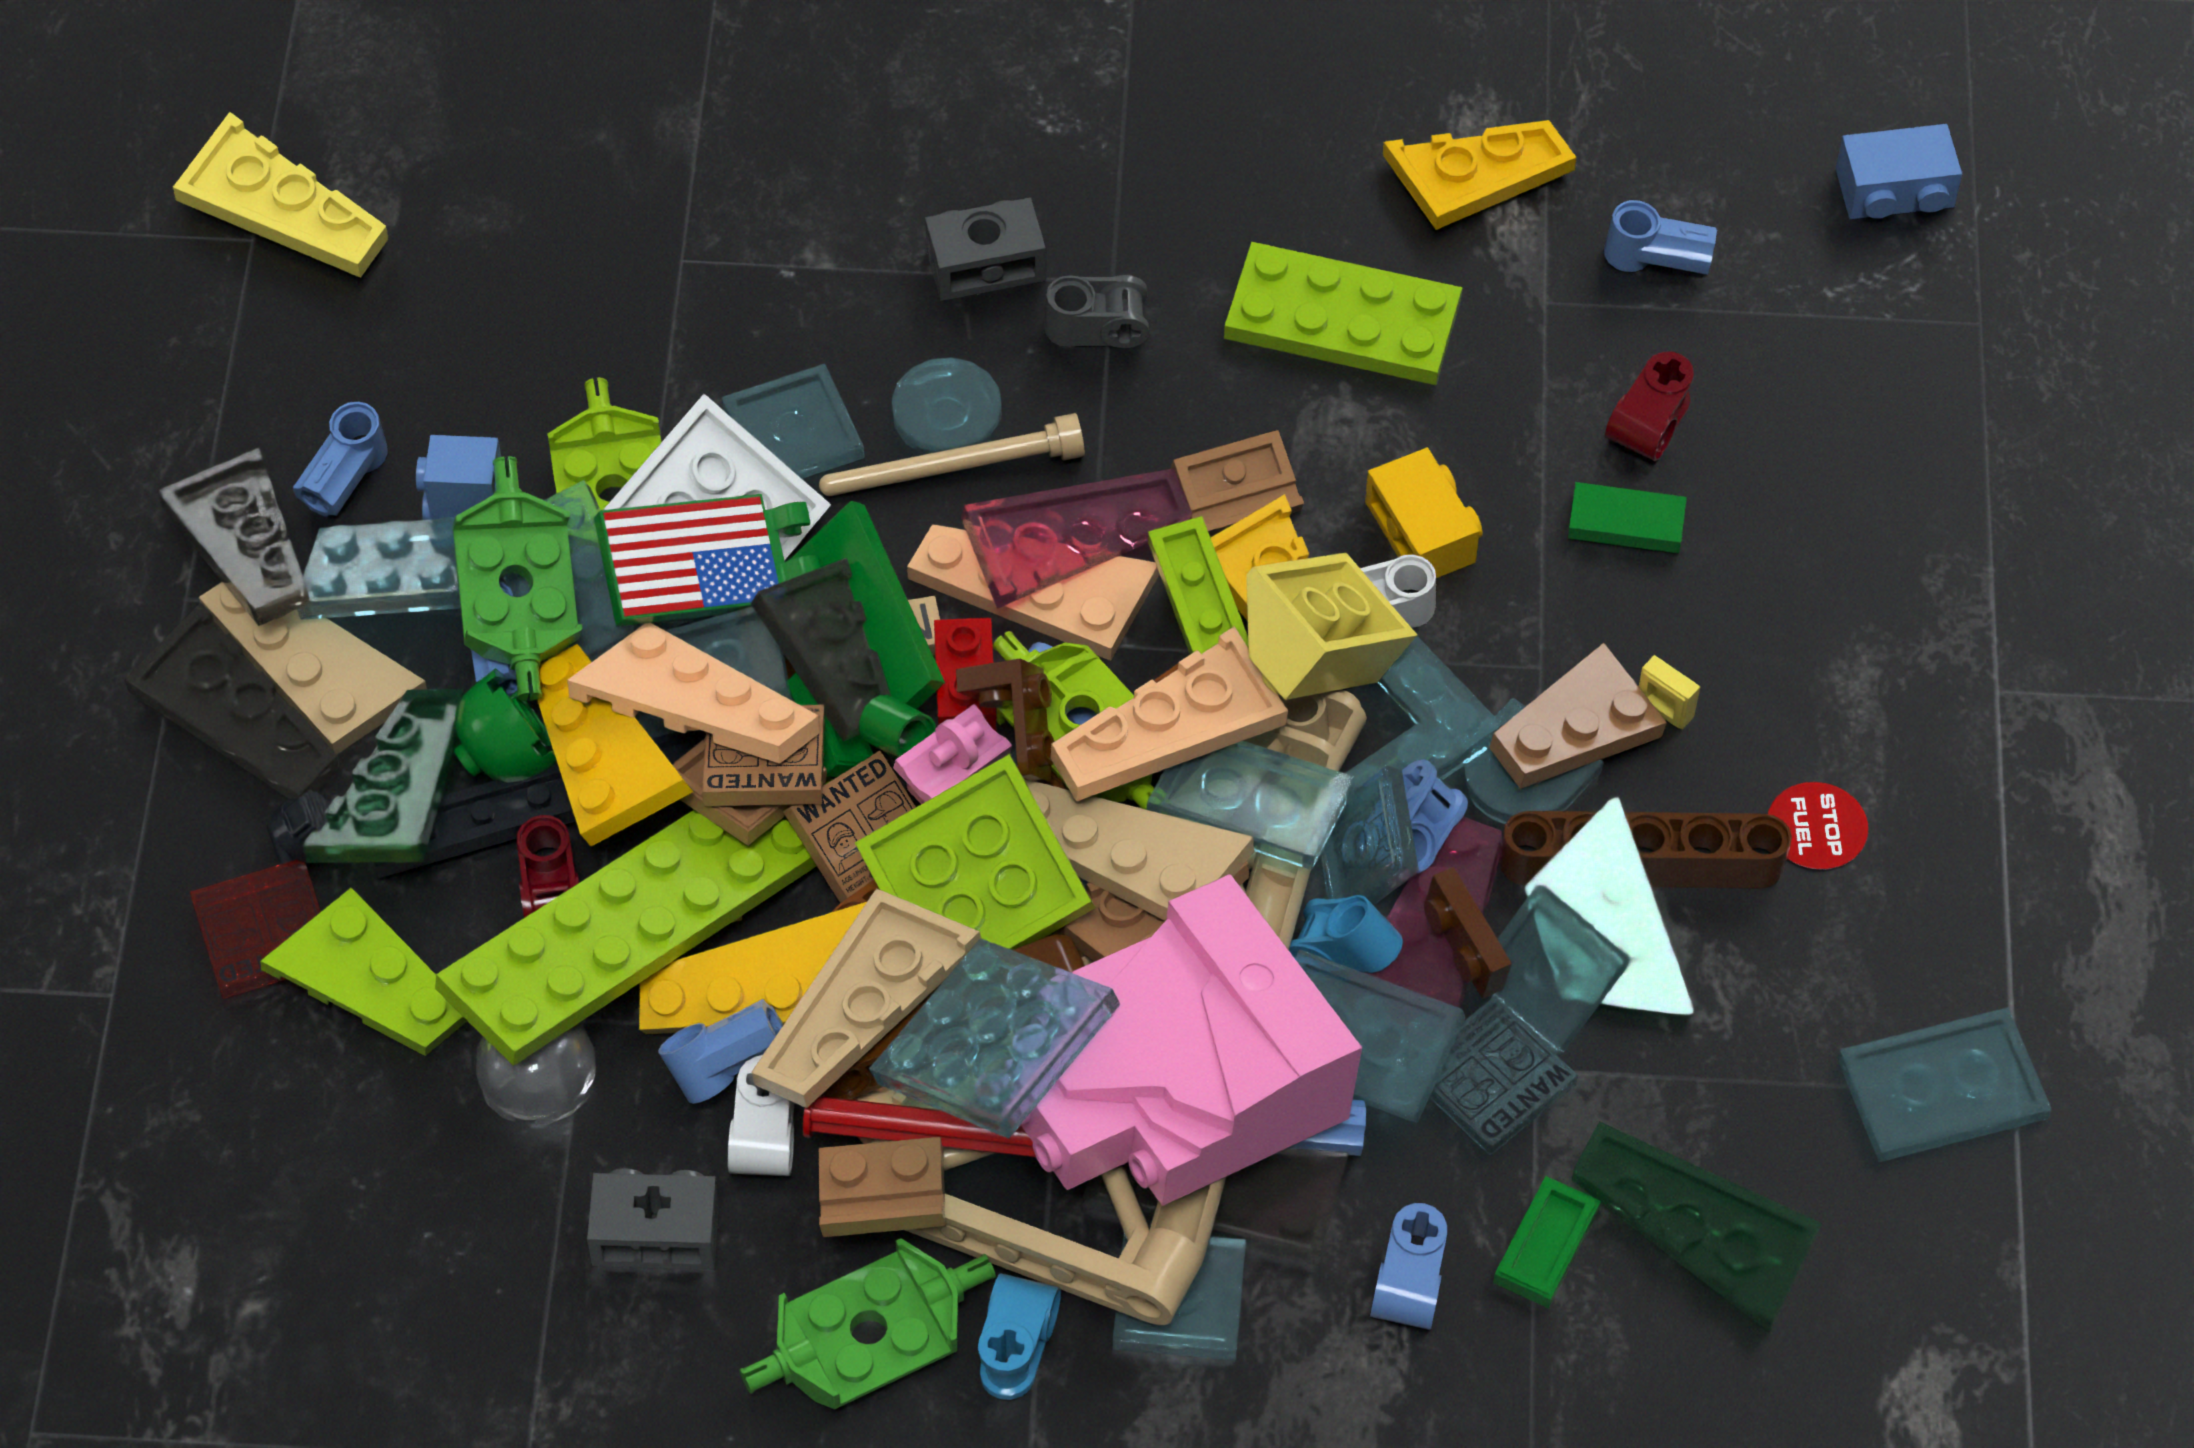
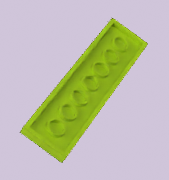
M826 776V783L824 785H826L833 779H831L829 776ZM693 810L437 973L435 989L514 1066L811 871L817 865L786 816L747 846L708 818Z

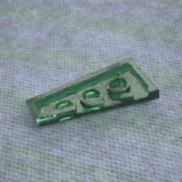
M415 689L405 692L376 735L377 747L372 755L367 759L361 758L352 771L353 783L344 797L336 796L325 811L327 822L320 833L312 831L303 844L307 863L423 862L458 740V735L454 728L455 711L464 696L463 689Z
M1600 1121L1573 1170V1182L1594 1198L1600 1200L1608 1209L1769 1333L1771 1332L1820 1233L1822 1223Z

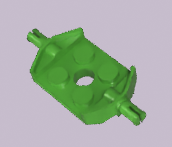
M503 456L492 461L496 483L494 494L455 516L452 526L464 645L483 658L510 664V670H515L517 699L527 701L530 693V701L542 697L539 677L541 662L554 657L576 642L583 630L582 624H578L567 529L570 511L522 492L518 482L517 458L508 456L505 464ZM509 573L519 574L528 581L530 592L521 597L510 596L501 589L499 579Z
M900 1238L896 1240V1252L790 1302H788L785 1293L779 1295L777 1349L772 1351L771 1356L739 1369L741 1378L750 1394L783 1378L786 1385L793 1382L815 1402L832 1409H837L958 1350V1305L964 1301V1291L987 1280L996 1278L994 1268L991 1262H989L987 1255L982 1254L980 1257L955 1269L951 1267L946 1269L942 1263ZM866 1321H875L886 1329L884 1337L873 1344L858 1342L852 1336V1332L857 1325Z

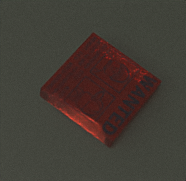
M297 859L190 892L222 999L286 980L284 977L278 979L262 971L260 961L321 912L306 864Z

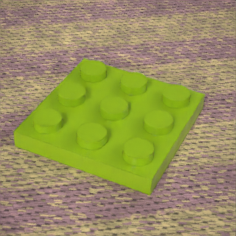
M1010 754L855 842L880 890L980 931L982 946L953 973L1040 940L1096 908Z

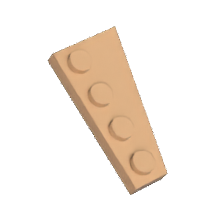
M1234 626L1220 635L1218 644L1202 654L1197 650L1181 660L1178 664V669L1157 683L1152 679L1134 691V698L1117 709L1108 707L1052 743L1051 760L1077 802L1282 727L1287 723L1288 709L1279 695L1270 690L1264 683L1262 672L1249 658V648Z

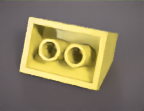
M1347 553L1254 566L1246 575L1249 658L1262 672V679L1266 686L1285 700L1376 683L1417 637L1416 632Z

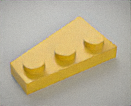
M1549 120L1486 128L1482 136L1453 139L1451 133L1431 135V142L1404 146L1403 139L1385 141L1383 145L1384 158L1436 230L1575 171L1576 165L1575 154Z
M1285 494L1211 537L1237 609L1247 621L1246 575L1252 567L1307 559L1309 556L1303 537L1297 536L1290 519L1292 510Z

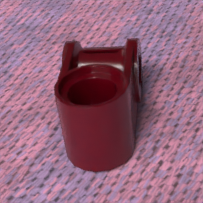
M1672 351L1653 355L1647 361L1628 393L1622 396L1614 408L1606 427L1605 438L1653 461L1659 460L1668 447L1674 431L1690 407L1691 399L1688 390L1694 379V370L1689 359L1682 354Z
M539 815L523 823L517 833V849L522 879L519 882L525 918L580 882L578 873L575 872L570 835L566 825L560 819L550 815ZM545 847L557 849L556 852L548 856H537L534 854L539 849Z

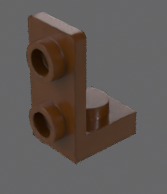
M1021 658L956 669L957 692L978 700L981 707L998 708L1013 704L1017 767L1023 778L1039 783L1051 782V765L1054 764L1051 760V746L1055 741L1052 734L1048 731L1046 708L1051 705L1052 691L1050 682L1044 674V669Z

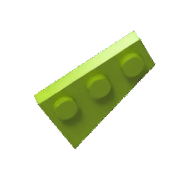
M352 888L347 890L260 961L262 971L278 979L284 977L307 989L308 995L327 1005L329 1002H332L362 1018L363 1024L424 1056L429 1054L467 1022L435 989L436 974Z

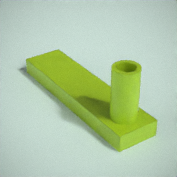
M1196 517L1148 531V544L1189 653L1192 654L1197 650L1201 654L1218 644L1219 636L1234 626L1248 647V635L1203 517Z

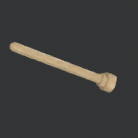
M1076 413L1054 417V423L1044 425V431L826 474L819 481V489L826 496H835L1048 452L1050 457L1061 456L1062 461L1084 457L1085 450L1081 427Z

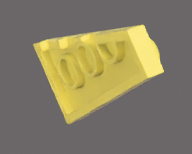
M231 112L228 113L173 186L175 198L178 202L360 278L388 240L386 225L338 190L330 191L317 181L316 174L301 163L296 166L279 154L278 147L262 135L257 138L244 128L243 121Z

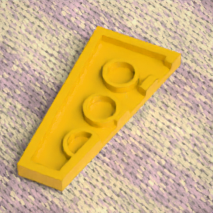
M576 644L540 664L539 677L542 697L537 699L579 832L587 843L593 846L693 793V790L636 717L633 718L612 711V702L592 697L588 703L569 698L567 680L592 662L582 648Z
M867 902L672 961L640 982L639 1030L645 1034L676 1033L685 1027L697 1023H703L708 1027L762 999L768 1005L773 1006L784 1025Z

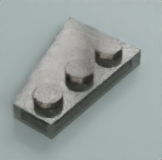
M847 558L760 590L750 603L818 705H824L826 717L843 742L860 735V716L865 706L873 698L886 694L891 696L878 653L869 648L862 626L866 621L861 601H854L848 582L852 572Z

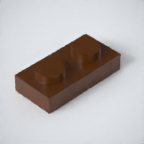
M1452 867L1433 875L1424 903L1425 915L1430 926L1437 934H1444L1453 949V960L1458 973L1465 982H1472L1482 999L1502 991L1512 962L1456 869Z

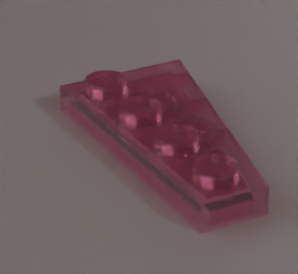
M1172 468L964 505L961 520L998 609L1147 544L1148 531L1189 520L1192 511Z

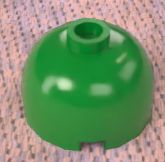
M495 668L477 681L464 694L455 711L454 728L461 744L454 749V752L463 766L474 777L483 771L494 781L498 780L506 783L523 781L546 771L558 763L554 751L548 752L545 747L552 746L545 724L528 701L517 699L518 691L511 696L507 695L502 686L500 687L499 685L508 678Z

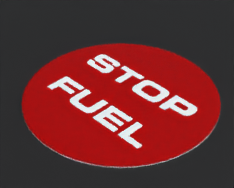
M1805 782L1791 786L1775 798L1768 811L1769 815L1780 818L1789 827L1792 839L1787 859L1803 867L1832 869L1842 866L1853 860L1862 851L1867 841L1868 821L1863 808L1848 792L1831 784Z

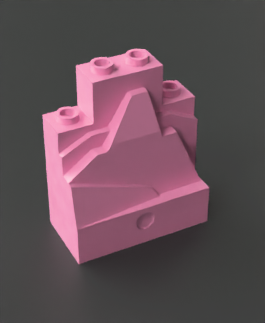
M1229 874L1168 902L1166 921L1152 937L1072 972V979L1039 993L1037 1020L1033 1023V1029L1042 1050L1007 1065L1005 1093L1001 1095V1102L1009 1121L1015 1127L1022 1126L1032 1140L1034 1153L1042 1168L1047 1172L1053 1171L1066 1190L1129 1162L1130 1170L1137 1183L1143 1188L1149 1187L1160 1204L1164 1206L1348 1120L1362 1046L1232 875Z

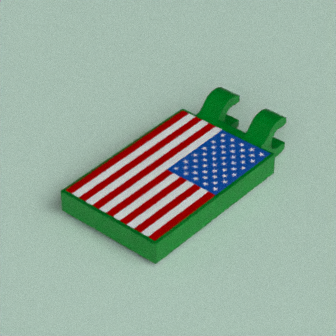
M762 494L600 510L594 517L616 627L777 609L785 602L783 591L811 589L814 587L812 580L822 578L818 555L802 556L785 562L780 538L801 535V526H809L811 524L806 502H792L765 510Z

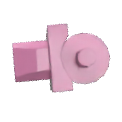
M973 704L954 719H947L938 725L934 733L897 758L893 768L907 782V790L920 804H923L1010 754L1012 744L1006 737L992 729L982 712Z

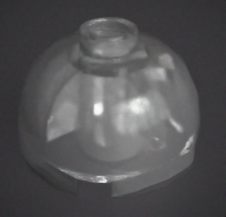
M581 1022L514 1066L483 1036L481 1037L477 1045L476 1059L478 1085L487 1105L502 1118L516 1122V1117L522 1120H534L535 1125H549L571 1116L589 1098L592 1091L591 1083L596 1071L595 1049Z

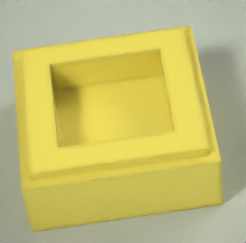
M1654 655L1642 667L1639 688L1665 720L1683 730L1695 716L1700 686Z

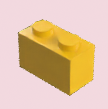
M1428 447L1368 470L1365 503L1398 557L1416 555L1425 558L1434 567L1436 578L1476 563L1478 540L1483 534L1479 517L1471 506L1464 507L1456 494V483L1451 471L1444 464L1439 466Z

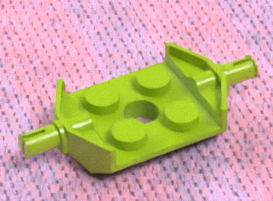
M600 377L597 378L599 396H596L593 378L584 384L588 409L547 433L558 507L570 511V519L567 524L570 553L586 562H603L594 517L609 504V501L601 499L599 497L600 493L610 487L622 488L661 443L658 417L612 406L608 392V381Z
M1011 631L1005 632L1004 638L1001 635L994 642L993 649L1006 661L1021 658L1044 669V674L1050 682L1052 691L1051 705L1046 709L1048 731L1052 734L1054 741L1080 726L1067 718L1066 715L1070 710L1083 707L1099 714L1108 707L1117 709L1134 698L1129 689L1088 645L1064 642L1042 652L1034 649L1029 653ZM1013 704L997 708L996 721L999 725L1003 724L1006 719L1014 728ZM1054 764L1051 765V770L1066 785ZM1153 774L1093 795L1094 797L1114 802H1122L1127 799L1134 800L1142 809L1168 815L1172 809V805L1151 785Z

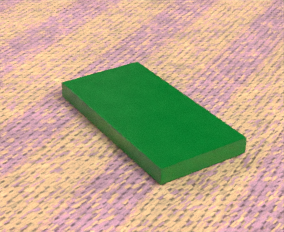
M850 501L790 559L818 555L822 578L812 580L814 587L811 589L788 592L824 674L841 676L860 721V716L865 706L879 695L887 694L917 709L945 681L865 505ZM870 744V747L873 750L875 746Z

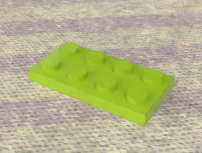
M1251 242L1225 323L1224 339L1437 385L1461 302L1462 287Z

